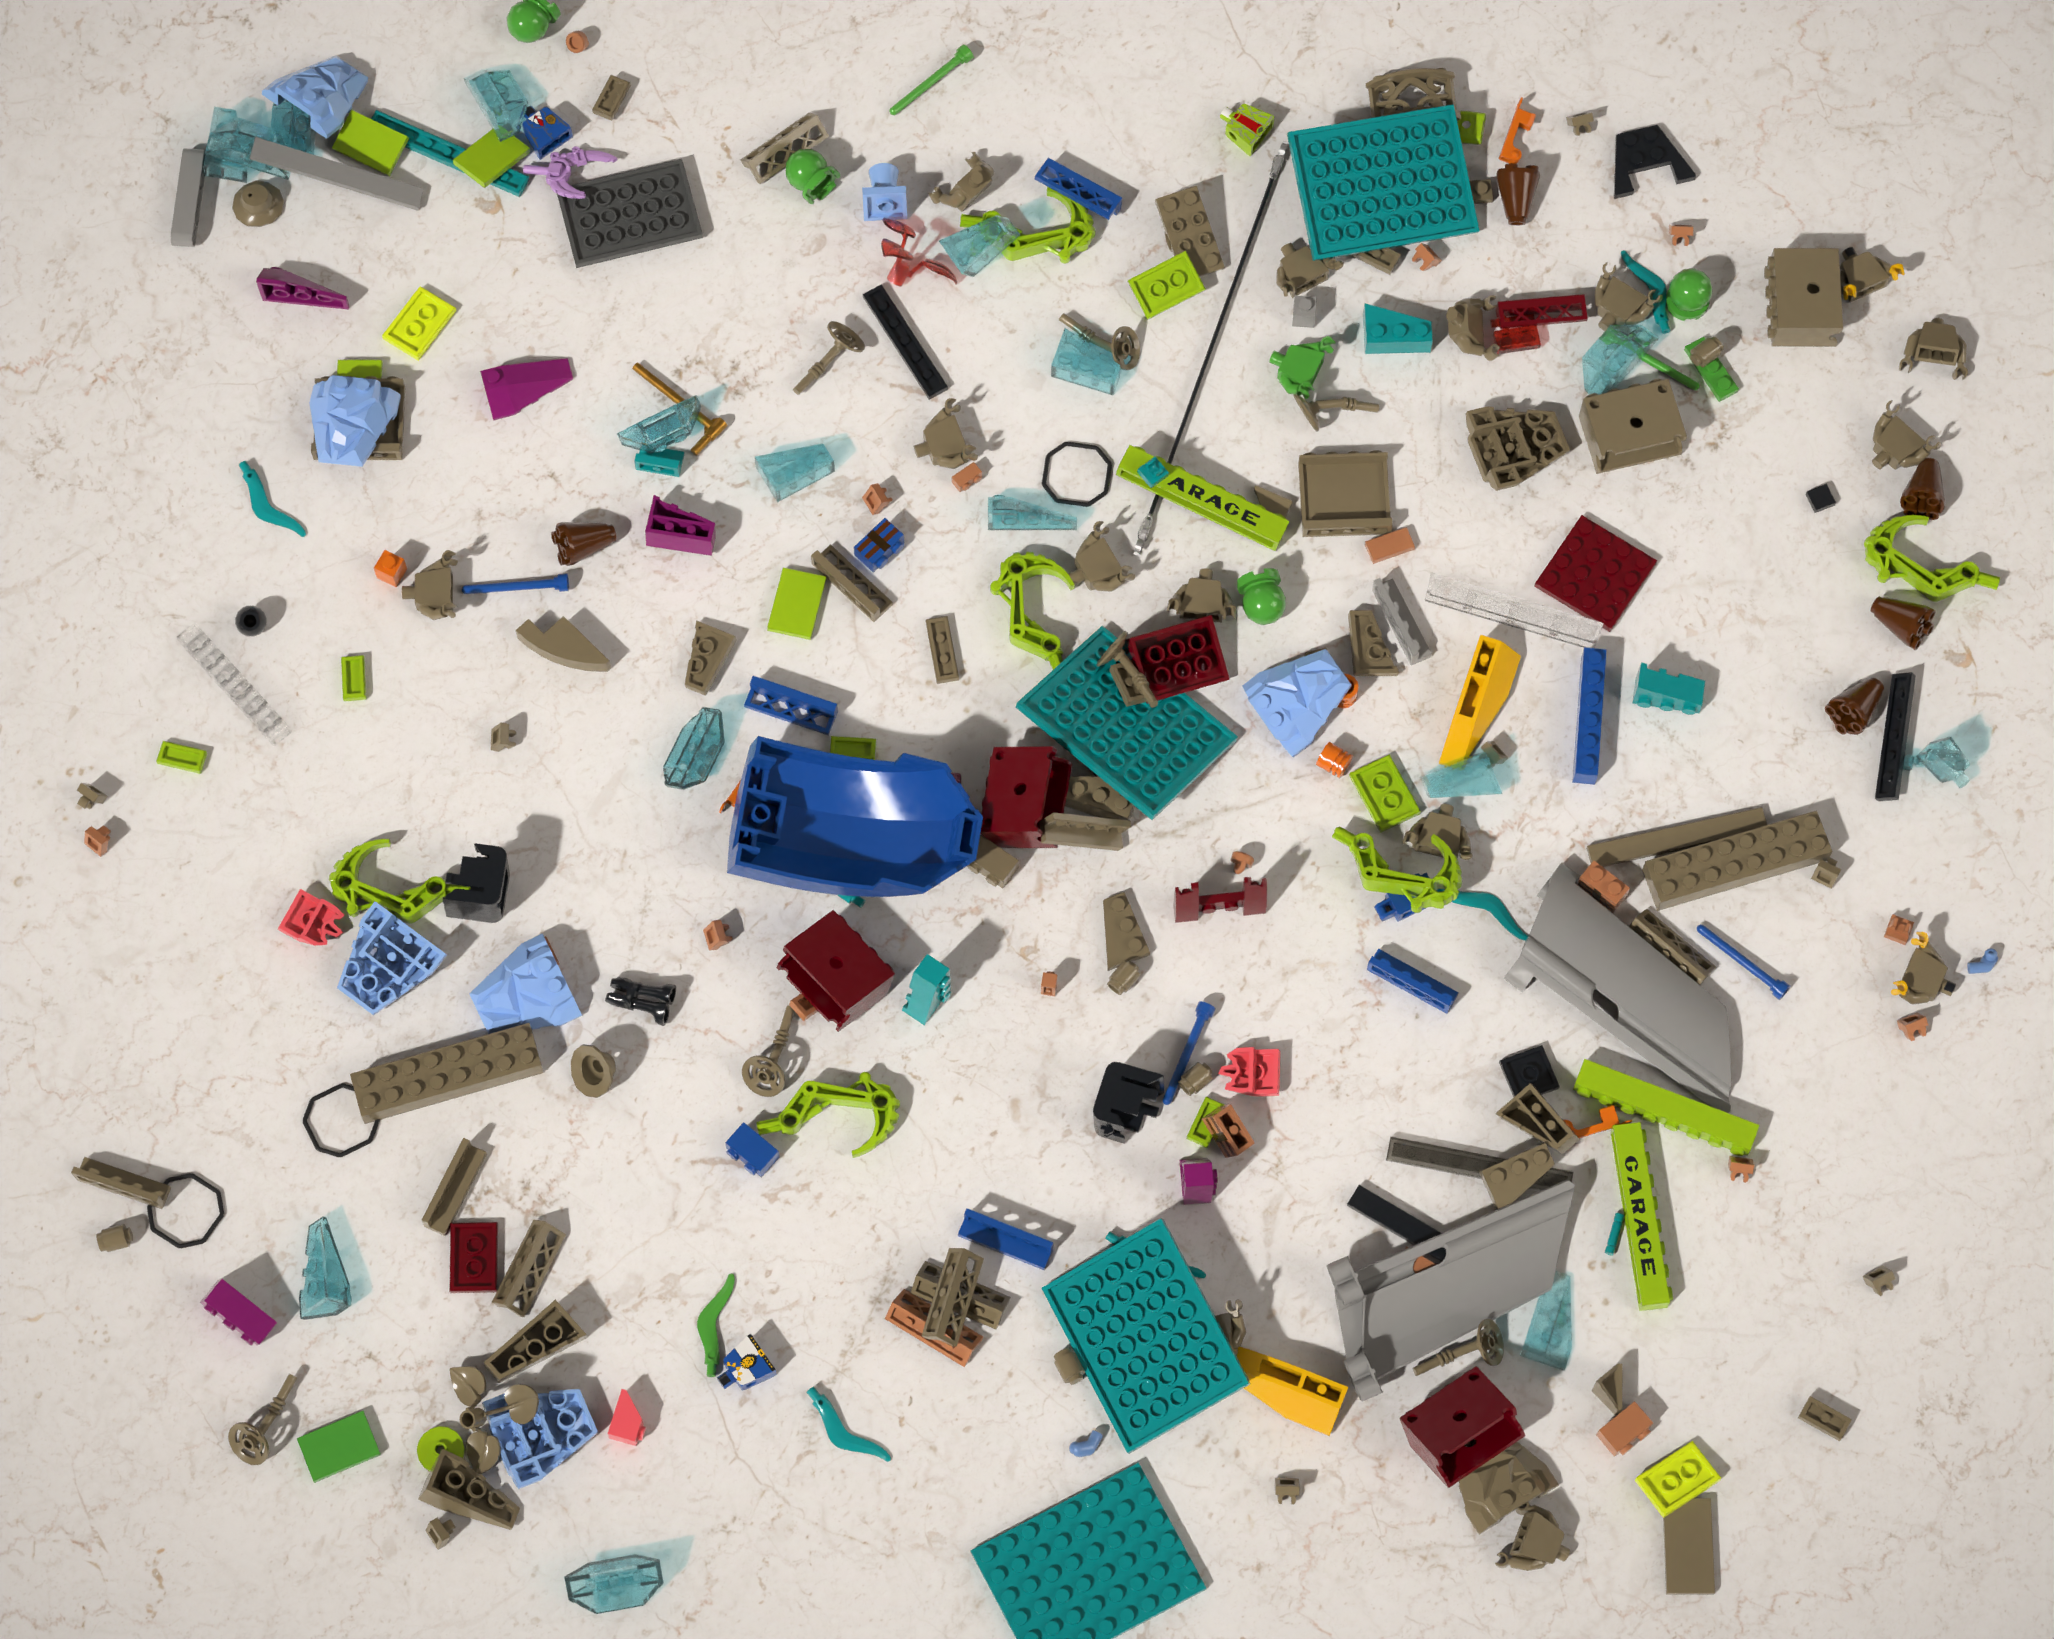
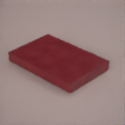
M498 1222L451 1223L449 1292H497Z

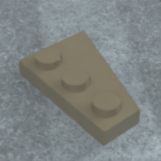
M1350 610L1348 620L1354 676H1398L1399 671L1392 662L1389 648H1386L1381 637L1382 633L1372 610Z
M696 620V632L692 641V653L688 663L685 686L687 689L706 696L737 639L732 634Z
M1125 892L1104 899L1107 970L1110 971L1117 968L1122 961L1133 962L1149 956L1150 951Z

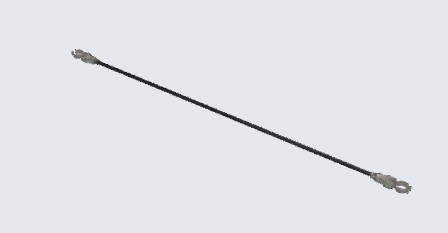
M1283 141L1278 155L1274 157L1268 186L1167 463L1169 464L1172 463L1271 187L1284 164V156L1289 142ZM1155 494L1150 511L1144 518L1142 526L1138 531V540L1133 555L1140 556L1144 542L1148 539L1153 513L1159 499L1157 494Z

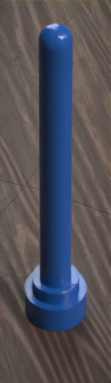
M565 573L558 574L554 579L464 585L461 590L464 594L555 588L559 592L569 591L568 574Z
M1702 924L1697 926L1698 933L1768 985L1770 991L1773 992L1772 995L1778 1000L1782 999L1787 993L1790 985L1784 980H1775Z
M1199 1001L1195 1009L1197 1019L1163 1097L1165 1105L1171 1104L1179 1085L1178 1082L1181 1080V1076L1186 1069L1205 1021L1212 1018L1216 1008L1206 1002Z

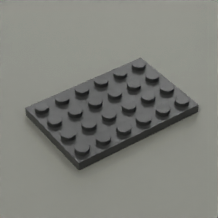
M682 159L570 185L577 190L585 192L586 198L583 199L567 198L557 193L576 268L703 238Z

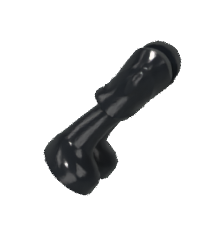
M617 977L611 979L610 986L612 988L627 993L625 996L609 992L606 995L605 1002L632 1011L637 1009L648 1012L654 1016L655 1022L658 1025H666L670 1011L669 1005H672L675 999L676 985L666 984L659 987L643 985L640 982H633L628 978ZM639 995H644L656 998L661 1002L643 1000L637 997Z

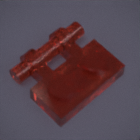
M1524 314L1530 320L1535 319L1534 314ZM1504 315L1505 322L1515 321L1518 316L1506 317ZM1499 317L1498 319L1490 320L1491 328L1500 327ZM1537 326L1512 329L1502 328L1493 332L1494 342L1500 347L1496 351L1497 354L1538 349L1541 346Z

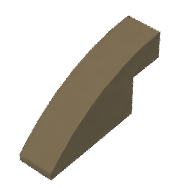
M564 616L545 633L530 619L526 620L515 630L517 638L523 644L554 663L584 671L608 672L611 669L610 661Z

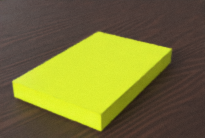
M420 286L384 332L382 338L419 361L454 315L456 308Z
M1693 1441L1635 1478V1482L1663 1518L1721 1481L1720 1475Z

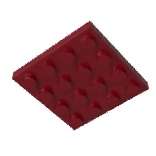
M1581 515L1535 582L1534 587L1611 632L1656 565L1657 560Z

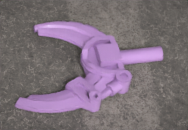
M575 146L570 153H551L549 167L524 165L523 173L546 175L547 184L558 195L573 199L586 198L585 192L577 190L567 183L571 175V166H583L587 164V161L614 163L618 159L606 152L595 150L583 151V149Z

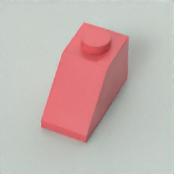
M622 1389L608 1430L609 1439L637 1446L638 1440H643L646 1427L643 1426L642 1418L627 1390Z

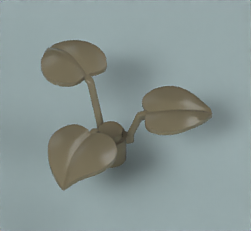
M472 1366L450 1368V1377L455 1393L464 1405L470 1406L461 1413L460 1424L463 1428L472 1429L474 1432L467 1439L466 1451L473 1470L479 1475L490 1470L497 1463L501 1454L498 1438L493 1435L487 1436V1430L480 1428V1426L485 1424L487 1416L509 1410L510 1417L514 1422L518 1424L529 1423L534 1419L538 1410V1394L530 1386L524 1384L513 1385L507 1389L504 1395L507 1406L485 1412L481 1408H475L482 1400L480 1395L486 1390V1380L483 1373L478 1368Z

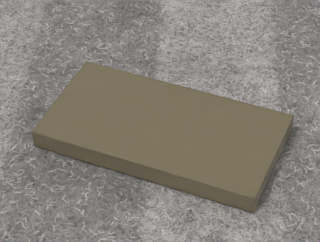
M1694 1498L1663 1518L1666 1595L1715 1594L1711 1498Z

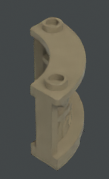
M1423 68L1375 76L1373 80L1366 83V88L1369 91L1371 118L1381 117V108H1385L1382 116L1441 107L1444 106L1442 101H1446V106L1454 104L1458 121L1461 119V114L1456 107L1453 82L1455 73L1446 71L1445 68ZM1410 85L1419 88L1428 95L1420 99L1417 107L1410 108L1407 102L1397 99ZM1441 85H1444L1445 94H1436L1441 91ZM1379 93H1382V98H1383V99H1388V100L1380 102V101H1379ZM1429 102L1430 107H1424ZM1398 106L1403 108L1402 110L1396 111L1398 109Z

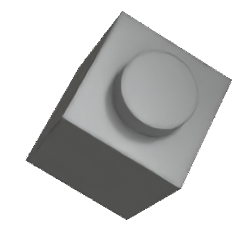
M1295 295L1292 326L1314 328L1317 297Z

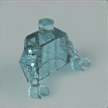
M1951 736L1930 742L1916 758L1912 755H1905L1903 770H1912L1913 764L1919 768H1927L1940 782L1944 783L1953 780L1959 788L1964 787L1970 781L1964 773L1970 766V762Z

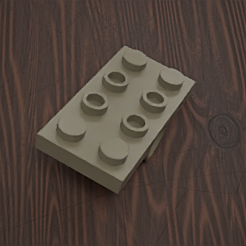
M1197 186L1155 199L1165 229L1166 242L1173 255L1176 256L1186 251L1199 277L1223 270L1225 267Z

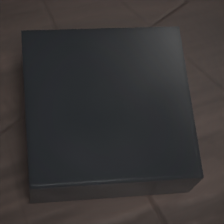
M1827 484L1809 490L1805 494L1814 513L1833 507L1836 504Z

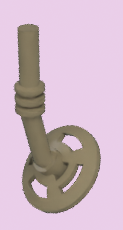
M1065 313L1059 318V321L1078 333V337H1083L1082 340H1086L1087 343H1092L1111 352L1116 365L1120 369L1131 370L1136 366L1140 356V344L1132 328L1128 326L1119 327L1115 331L1111 343L1096 336L1095 332L1091 333V329H1088L1087 326L1083 327ZM1121 333V337L1116 340L1118 334ZM1128 355L1131 356L1130 361L1125 365L1123 359H1126Z
M836 321L829 322L827 328L835 339V345L820 362H816L808 370V374L793 388V391L799 395L814 379L817 380L841 350L848 349L854 352H863L865 345L862 339L844 324Z
M1293 394L1300 409L1316 432L1319 431V423L1316 416L1320 412L1319 409L1341 408L1348 411L1363 410L1376 413L1379 411V404L1357 401L1356 398L1343 397L1342 399L1317 400L1308 403L1300 395Z
M1124 631L1106 650L1096 665L1099 667L1112 659L1116 662L1119 660L1131 675L1132 682L1137 690L1142 692L1150 707H1156L1158 701L1150 690L1146 677L1137 670L1127 655L1124 654L1125 651L1122 647L1125 644L1128 633Z
M789 1005L786 1007L780 1029L776 1031L778 1035L774 1037L776 1040H773L775 1045L770 1057L752 1056L746 1060L742 1067V1077L745 1084L750 1090L760 1096H776L785 1085L783 1070L777 1062L783 1047L787 1045L785 1043L788 1042L786 1037L790 1035L788 1031L795 1012ZM759 1060L767 1061V1063H760ZM750 1065H753V1066H754L753 1069H752V1075H753L752 1078H751V1076H750V1071H749V1070H750ZM778 1073H779V1075H780V1083H779V1084L777 1083L778 1077H779V1076H778ZM759 1082L770 1084L772 1089H765L757 1084Z
M1491 1319L1482 1320L1478 1326L1477 1339L1452 1350L1446 1349L1445 1352L1441 1351V1355L1437 1353L1436 1357L1413 1367L1414 1374L1418 1376L1437 1366L1443 1367L1445 1364H1449V1361L1454 1362L1455 1358L1475 1350L1480 1351L1488 1365L1496 1366L1500 1364L1504 1354V1343L1499 1327Z
M291 1374L287 1376L277 1397H273L274 1402L270 1403L271 1407L267 1408L269 1411L258 1428L249 1423L239 1422L229 1430V1444L237 1457L245 1463L260 1465L268 1458L269 1445L264 1434L276 1416L281 1414L279 1411L283 1410L282 1406L286 1405L285 1400L297 1377ZM238 1430L241 1431L240 1434H239V1441L237 1440V1431H238ZM243 1448L255 1452V1457L247 1454Z

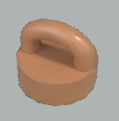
M573 31L566 37L567 48L573 53H579L589 46L586 35L581 31Z
M1239 851L1233 852L1230 859L1231 862L1235 863V874H1241L1245 868H1251L1254 862L1252 856Z

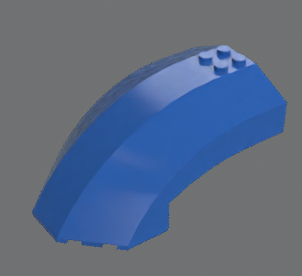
M758 736L749 747L736 797L729 836L727 873L788 888L834 895L894 897L924 894L976 860L983 816L969 800L970 797L962 785L955 780L951 774L952 770L947 763L907 753H902L895 762L857 758L823 752Z

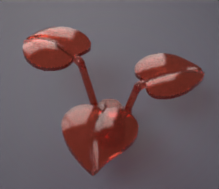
M886 217L882 219L889 229L900 233L903 237L901 246L886 238H883L881 241L883 256L897 257L887 276L888 281L901 287L907 276L911 278L919 268L925 266L931 271L953 280L957 285L958 282L955 275L947 266L929 258L921 261L910 271V265L902 261V259L909 261L914 259L913 255L904 249L908 236L915 238L914 230L900 221Z

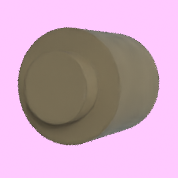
M1714 336L1706 338L1691 349L1690 359L1694 365L1704 368L1721 355V352L1724 350L1723 345Z
M1122 961L1109 977L1108 987L1118 995H1122L1123 992L1126 993L1140 977L1139 967L1132 961Z
M1197 1062L1181 1076L1178 1084L1187 1095L1197 1094L1213 1080L1211 1076L1213 1071L1206 1063L1201 1064Z
M124 1224L103 1229L101 1233L96 1234V1238L101 1252H111L130 1247V1241H133V1234L130 1227L126 1228Z
M1071 1348L1063 1349L1054 1355L1056 1360L1054 1364L1064 1383L1074 1385L1083 1379L1082 1376L1085 1374V1370L1076 1353L1072 1352Z

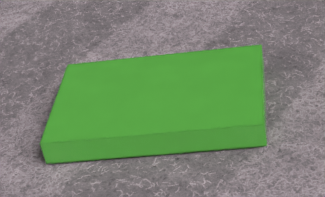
M364 1411L297 1438L314 1483L381 1455Z

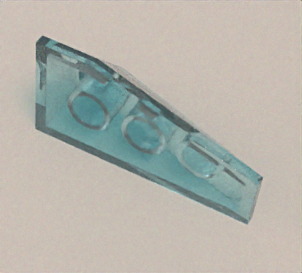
M1004 495L988 497V530H1077V517L1012 497H1005Z
M322 1216L308 1228L305 1254L309 1257L308 1264L302 1272V1277H306L304 1290H300L299 1294L300 1319L303 1320L335 1316L351 1306L350 1284L327 1218Z
M1555 1271L1552 1290L1538 1297L1520 1356L1565 1371L1572 1349L1570 1275Z

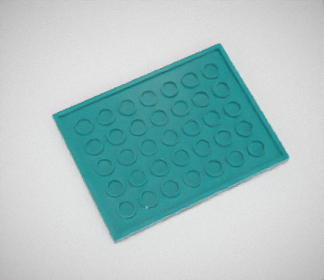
M1454 104L1287 133L1313 261L1463 236L1480 231Z
M1101 626L1017 702L1016 708L1148 818L1153 820L1236 742L1238 736L1185 693L1158 700V705L1153 708L1146 702L1126 707L1109 671L1111 665L1121 662L1119 660L1116 662L1112 659L1102 666L1098 667L1096 665L1106 650L1117 639L1104 626Z
M1162 1218L1042 1287L1126 1452L1129 1454L1251 1384Z
M1139 1463L970 1550L1016 1639H1114L1206 1590L1203 1580Z

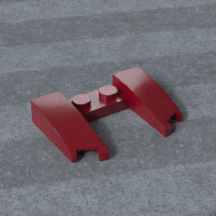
M1244 877L1241 892L1199 896L1198 882L1191 883L1193 891L1191 889L1180 891L1179 887H1175L1173 903L1175 923L1198 921L1200 911L1209 914L1220 909L1235 911L1242 907L1243 916L1266 913V878H1263L1259 885L1258 881L1252 882L1251 877Z

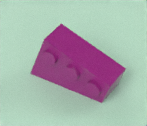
M654 495L645 530L646 546L712 556L716 539L715 523L695 513H687L679 509L677 505L673 503L670 505Z
M1208 1158L1179 1160L1183 1205L1211 1203L1212 1196L1216 1195L1218 1183L1217 1169L1212 1170V1162Z
M223 1279L217 1280L200 1301L208 1313L214 1317L217 1315L224 1320L222 1323L231 1331L236 1329L242 1334L241 1339L250 1346L253 1344L260 1345L277 1324L274 1319Z

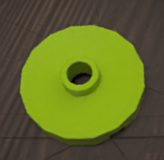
M439 1426L432 1428L424 1433L418 1442V1459L429 1472L439 1455L436 1452L439 1446H443L444 1450L464 1458L465 1447L463 1440L456 1431L449 1427Z

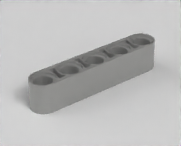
M184 148L182 151L171 228L172 246H195L207 165L206 150Z

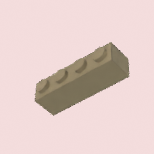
M980 834L976 860L967 867L975 874L981 873L984 875L987 882L995 887L998 885L1004 888L1018 870L1019 860Z

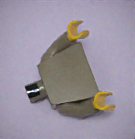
M1849 247L1842 252L1845 261L1840 266L1841 294H1843L1844 300H1849V302L1887 287L1890 276H1892L1893 280H1897V274L1905 275L1902 264H1889L1873 256L1870 252L1857 255L1853 247Z
M1916 932L1919 940L1912 938L1911 943L1919 945V948L1916 947L1902 980L1893 982L1898 989L1891 990V994L1899 995L1910 1004L1933 1001L1938 991L1951 996L1956 984L1944 979L1948 967L1929 943L1927 933Z

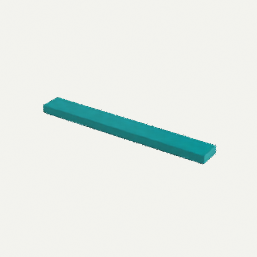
M378 110L375 111L371 118L372 120L409 137L405 148L463 172L453 164V159L465 151V148ZM510 168L490 185L520 197L530 179L529 176Z

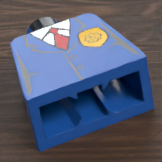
M528 106L523 110L522 115L526 118L522 123L524 134L540 160L573 138L570 125L548 107H544L538 112L532 106Z

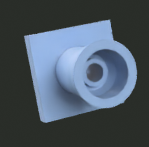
M879 163L869 169L872 187L862 188L864 221L907 219L906 186H897L899 170L895 165Z

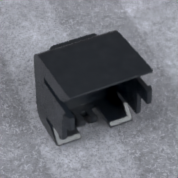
M474 843L475 851L487 857L462 856L460 874L447 873L445 884L468 886L470 890L455 889L443 897L446 917L496 923L504 915L510 878L507 853L499 846Z
M1121 1062L1110 1063L1105 1070L1093 1107L1095 1132L1103 1138L1125 1144V1137L1120 1131L1124 1132V1129L1139 1132L1144 1115L1157 1118L1159 1107L1142 1103V1100L1155 1102L1158 1096L1164 1094V1075Z

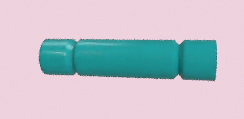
M1615 1213L1605 1253L1608 1255H1614L1624 1220V1215L1620 1213Z

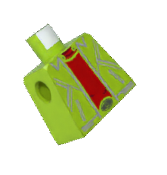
M1242 104L1236 112L1225 107L1220 115V118L1227 122L1226 136L1249 156H1252L1274 126L1275 116L1247 104Z

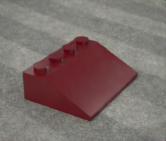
M1212 615L1125 640L1123 646L1125 654L1132 660L1137 670L1144 674L1149 682V688L1157 701L1230 680Z

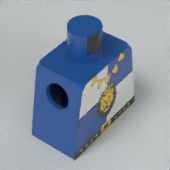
M749 1334L723 1359L727 1371L718 1376L717 1379L724 1389L736 1382L743 1391L776 1376L777 1373L753 1336Z

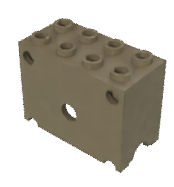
M1774 248L1772 255L1768 256L1767 266L1764 269V277L1768 279L1765 297L1769 299L1766 316L1767 319H1770L1771 324L1768 325L1767 335L1768 338H1771L1772 346L1836 347L1837 339L1831 336L1839 334L1843 330L1839 248Z
M1655 379L1648 384H1633L1626 389L1619 390L1615 388L1604 394L1598 395L1593 393L1583 398L1579 419L1596 474L1682 454L1681 441H1686L1687 435L1669 379Z

